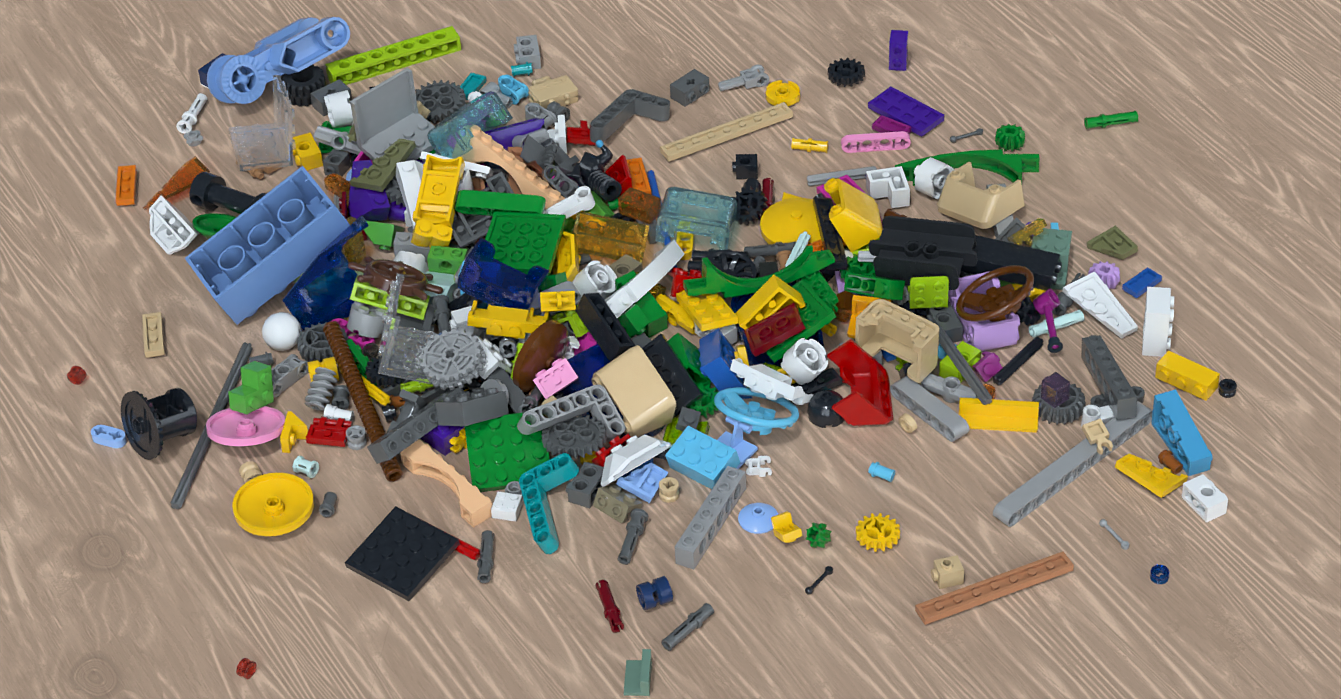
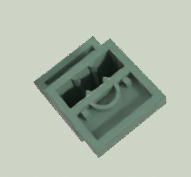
M1035 227L1031 248L1060 254L1059 262H1062L1061 271L1056 273L1058 274L1056 285L1052 284L1051 289L1063 290V287L1066 286L1072 231Z

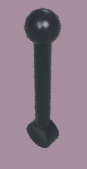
M827 566L825 572L810 587H806L805 593L808 595L812 594L813 589L827 575L833 573V567Z

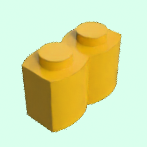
M417 220L413 229L411 243L419 247H448L453 229L447 225H434L426 220Z

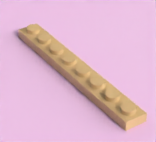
M783 102L660 146V152L668 162L792 118L793 111Z

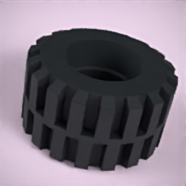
M313 64L300 72L283 74L281 78L284 98L288 103L297 106L312 105L310 93L326 86L323 70Z

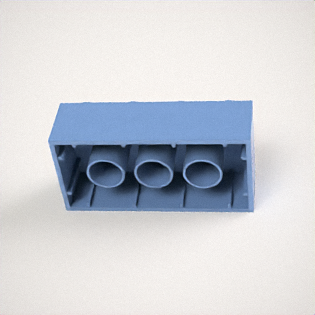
M302 166L185 257V260L215 301L238 325L245 318L254 315L258 308L274 295L282 293L288 284L302 273L311 270L330 251L343 245L346 239L355 233V230Z

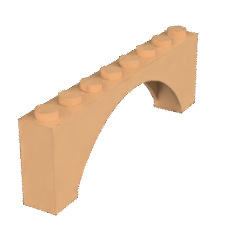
M479 126L462 127L452 156L453 159L463 157L464 161L481 165L485 162H491L501 166L514 178L522 194L544 197L546 199L545 209L565 199L559 191L554 190L548 182L538 177L537 173L531 171L526 167V164L520 162L512 153L506 151L501 144L495 142Z

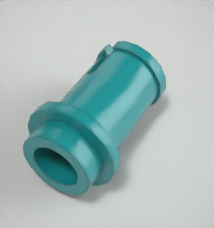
M526 62V64L511 66L512 76L530 75V73H533L532 63Z

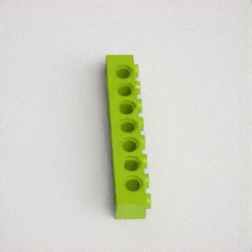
M453 26L330 62L325 64L327 78L330 83L340 79L345 85L454 53L461 50L460 36Z

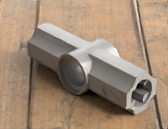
M319 125L314 133V141L330 145L336 150L342 149L357 155L361 152L357 141H348L347 132H339ZM339 137L343 139V145L339 142Z
M930 373L921 382L923 388L942 395L943 400L949 403L960 401V397L978 398L972 388L961 385L960 380L956 377L942 378Z

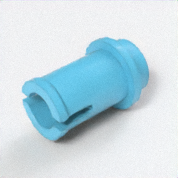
M872 462L868 473L872 477L877 476L892 482L896 471L880 465L879 462Z

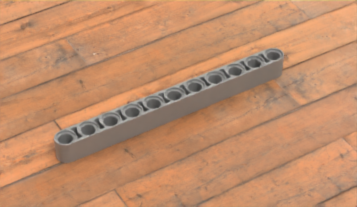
M1137 401L1136 417L1119 420L1114 417L1104 424L1110 434L1108 440L1113 444L1112 451H1109L1106 446H1102L1103 454L1100 455L1097 452V444L1090 445L1088 439L1085 438L1000 501L993 510V516L1008 527L1014 526L1149 425L1152 421L1153 410Z

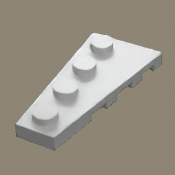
M1095 272L1063 287L1062 292L1121 339L1137 331V324Z

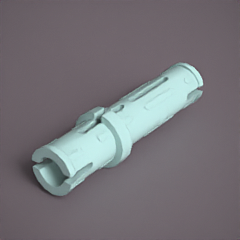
M1077 310L1054 318L1056 330L1084 321V314L1081 310ZM1046 319L1039 324L1029 326V333L1033 338L1042 334H1049Z

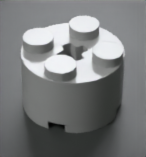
M354 301L351 306L347 328L351 332L354 329L359 331L358 335L377 338L380 334L383 336L389 312L386 309Z

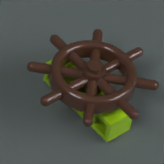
M366 256L364 259L367 263L366 266L355 262L348 263L349 269L363 273V275H357L350 300L423 320L430 298L425 291L436 294L443 293L442 287L428 283V281L433 280L432 274H423L418 269L406 265L402 261L374 260L370 256Z

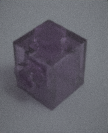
M1057 372L1045 377L1041 383V398L1056 408L1069 399L1070 381Z

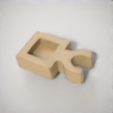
M1101 418L1082 425V430L1090 445L1096 443L1097 452L1100 455L1103 454L1102 446H1106L1109 451H1112L1113 444L1108 440L1110 434Z

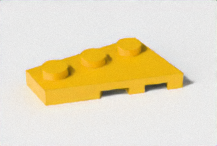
M1132 454L1125 455L1117 460L1115 468L1160 498L1179 488L1188 480L1187 475L1181 474L1178 476L1171 473V469L1166 467L1163 469L1154 467L1152 462Z

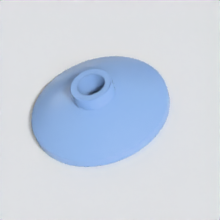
M752 503L742 508L739 512L738 522L747 532L754 534L767 533L773 530L771 517L778 515V512L771 505Z

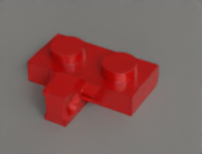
M580 120L579 128L567 127L566 143L596 145V143L590 140V129H588L587 121Z

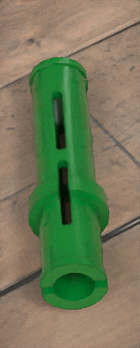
M1132 111L1084 118V125L1086 129L1138 122V113Z

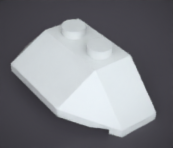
M160 196L149 208V214L151 215L150 235L167 254L171 255L186 248L199 234L187 217L163 196Z
M636 435L626 441V446L622 447L620 444L610 450L612 454L605 459L601 486L604 487L672 447L669 442L648 435H643L639 438Z

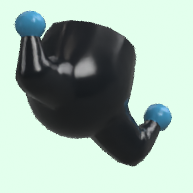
M602 140L596 141V146L601 148L602 154L595 156L584 152L580 161L581 177L586 185L589 174L595 170H600L604 173V167L613 158L612 152L603 144Z

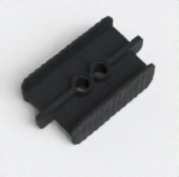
M885 216L882 220L883 230L880 239L870 240L868 245L870 254L877 256L873 261L875 275L905 281L906 286H910V279L913 277L947 276L949 279V290H956L959 287V275L962 265L976 266L978 261L977 253L973 251L977 245L975 230L971 225L959 222Z

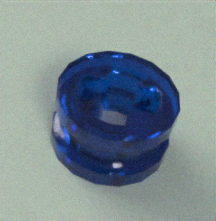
M1164 565L1153 566L1150 570L1151 581L1155 584L1167 583L1169 580V569Z

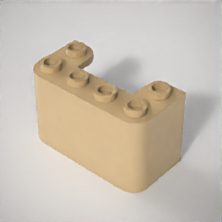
M877 299L856 317L855 343L872 357L882 349L911 363L912 365L907 369V376L920 384L937 366L939 326L887 300Z

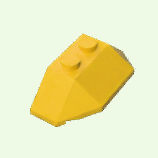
M563 230L553 263L552 274L565 272L567 281L573 282L576 275L581 271L579 270L581 256L578 255V245L574 234Z

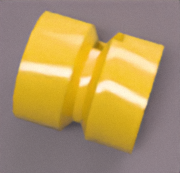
M334 357L324 358L322 362L318 360L307 362L311 382L313 381V375L316 374L315 369L317 367L334 371L336 375L333 377L339 381Z

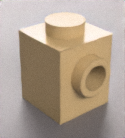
M958 555L934 560L931 577L934 582H937L939 589L964 584V568Z

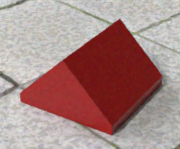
M621 155L604 173L621 184L622 192L618 198L623 197V195L633 198L631 174L626 157Z

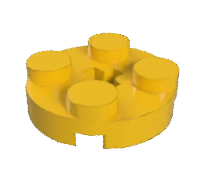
M782 80L774 81L766 87V100L774 106L783 102L787 106H791L800 101V88L792 81H788V83H782Z

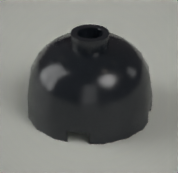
M822 390L815 393L808 404L807 413L809 421L821 428H826V425L837 427L842 424L844 418L832 409V405L842 400L843 397L833 390Z

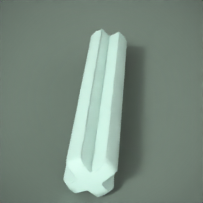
M807 232L800 234L785 267L797 259L808 245L811 236Z

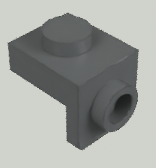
M682 407L676 429L684 431L687 426L696 429L701 412Z

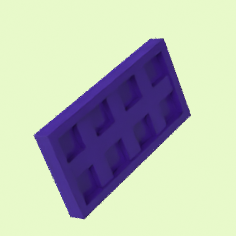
M891 86L868 102L869 109L911 126V131L921 137L943 122L945 115Z

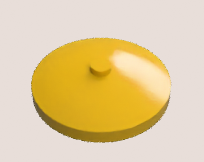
M789 198L779 201L766 209L761 217V234L768 244L797 242L800 234L803 232H807L811 236L808 245L821 239L813 199Z
M268 473L257 476L242 485L233 498L232 508L236 522L245 531L259 536H278L299 528L308 520L314 508V498L310 486L300 477L288 473Z

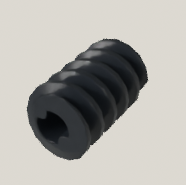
M600 170L591 172L587 178V187L606 201L617 199L622 192L621 184Z

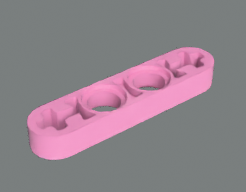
M903 131L846 135L841 139L842 150L846 153L902 150L908 148L911 144L909 134ZM883 139L889 140V142L886 144L880 143V141ZM866 140L871 141L869 145H863L862 143Z

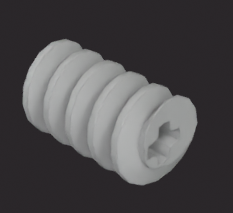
M317 367L315 369L316 374L312 378L313 381L310 383L311 388L308 389V395L305 397V405L315 410L324 411L325 406L323 403H330L326 397H332V393L328 389H335L331 383H337V379L333 377L336 375L334 371Z

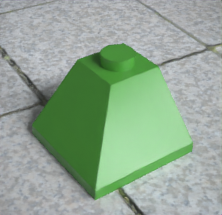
M359 220L360 226L373 244L379 245V249L390 250V247H394L393 243L396 232H404L405 229L394 224Z

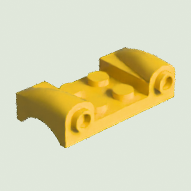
M427 154L426 161L423 164V175L416 208L412 217L415 224L417 220H426L434 225L443 224L452 228L459 181L462 180L465 167L463 157L441 159Z

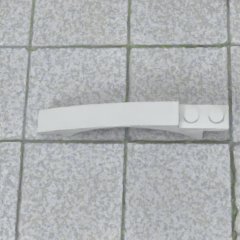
M674 239L654 254V260L640 273L605 299V302L616 318L633 303L642 298L684 256L685 253Z

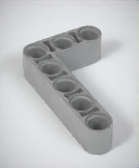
M597 384L526 411L517 423V428L520 433L530 435L590 411L593 418L596 417L597 421H602V425H605L606 441L610 442L615 437H620L623 434L625 424L606 389Z

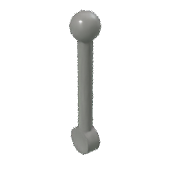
M1101 519L1099 522L1100 526L1105 527L1121 543L1122 549H1129V542L1123 541L1107 524V520Z

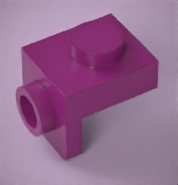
M984 351L982 353L984 357L972 367L982 382H987L1003 367L999 363L1000 358L994 352Z

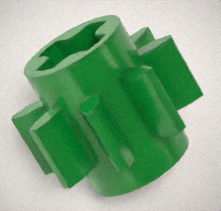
M812 523V527L806 529L807 537L805 539L811 541V547L825 548V544L831 542L830 533L832 531L826 529L827 524Z

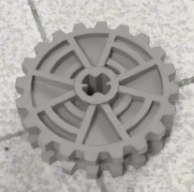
M453 328L450 332L444 330L441 335L436 334L434 340L427 342L428 346L422 349L424 354L420 355V365L424 369L423 372L427 376L428 381L432 382L434 387L440 386L442 390L449 387L450 390H454L457 386L462 388L465 383H472L471 379L479 376L478 372L483 371L484 367L482 364L486 362V359L484 357L485 351L482 349L483 347L480 342H478L477 336H473L471 331L466 333L465 329L461 328L457 331Z

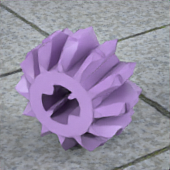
M1100 261L1099 264L1093 263V266L1088 271V275L1095 272L1109 289H1115L1116 285L1120 282V271L1118 267H1115V263L1109 264L1108 261L1106 263Z

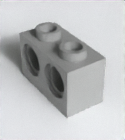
M537 35L516 37L517 44H514L516 64L521 65L528 62L532 63V69H541Z

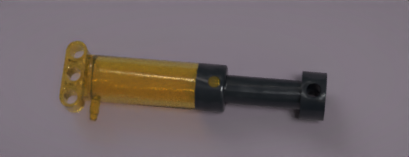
M209 172L199 173L194 178L189 191L191 203L195 206L209 211L222 207L238 214H242L267 194L260 193L255 197L227 187L225 180L221 176ZM349 217L346 220L355 230V233L349 236L343 245L334 248L328 254L341 257L342 261L346 263L355 262L360 264L366 257L362 228L356 218Z

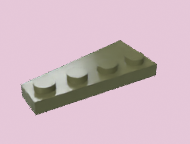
M399 138L384 151L383 156L377 157L372 161L373 165L368 169L364 168L360 171L361 175L359 177H353L350 180L351 186L383 192L396 174V163L405 162L416 148L415 141Z

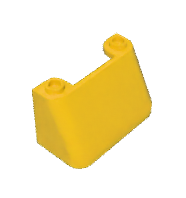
M829 179L824 184V189L836 204L830 209L829 218L849 250L854 252L869 244L870 240L878 239L883 228L878 204L874 198L841 179Z

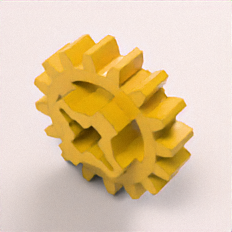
M871 513L870 518L863 516V521L859 520L858 526H856V540L860 541V546L866 545V550L874 548V552H876L878 548H881L882 551H885V547L892 549L893 544H898V539H900V525L896 524V519L890 520V515L882 517V513H879L878 516Z

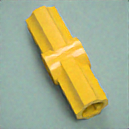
M659 294L656 296V301L667 313L668 322L671 325H680L691 334L697 335L695 334V322L680 304L666 295Z

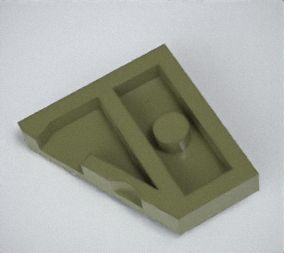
M1116 225L1086 242L1088 249L1122 260L1138 251V246Z

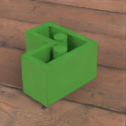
M256 361L242 366V385L228 391L229 405L231 410L249 414L274 402L272 371L270 365Z

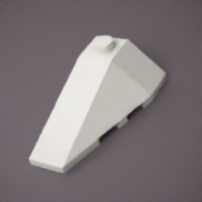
M416 160L396 163V179L413 229L415 222H413L412 217L416 208L423 175V164Z

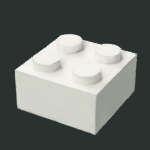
M497 492L491 508L492 518L517 521L523 505L522 495Z

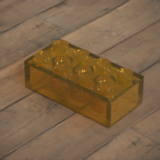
M580 211L576 214L572 234H574L578 245V253H586L613 260H618L627 254L642 263L649 225Z

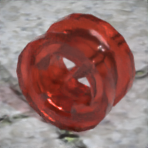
M73 366L67 373L68 380L76 385H80L87 376L85 370L79 366Z
M243 658L237 666V675L250 679L256 671V662Z

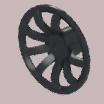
M721 250L705 257L726 274L740 278H756L755 264L748 256L740 252ZM725 255L734 256L730 267L727 265ZM720 256L722 261V268L719 265V263L712 258ZM739 258L746 261L735 269ZM746 267H751L752 273L741 271Z

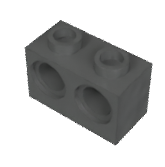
M584 462L581 468H579V473L567 484L568 502L590 509L594 503L598 488L602 487L601 479L604 467Z

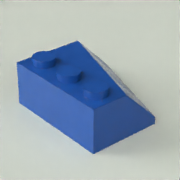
M718 328L699 339L700 371L705 377L708 376L718 391L735 387L746 388L747 386L744 385L745 378L738 377L737 373L730 370L732 360L735 359V349ZM739 395L742 399L752 398V396Z

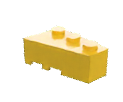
M773 275L735 314L738 317L739 326L746 330L792 303H795L797 308L800 307V309L806 305L801 293Z

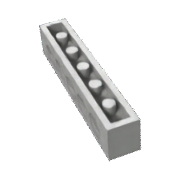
M730 466L726 467L675 545L676 564L693 570L696 568L746 490V471Z

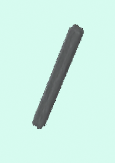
M938 325L940 345L983 405L990 404L992 396L942 326Z

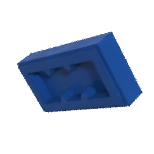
M1147 267L1124 283L1122 290L1138 298L1147 292V287H1154L1161 282L1162 276Z

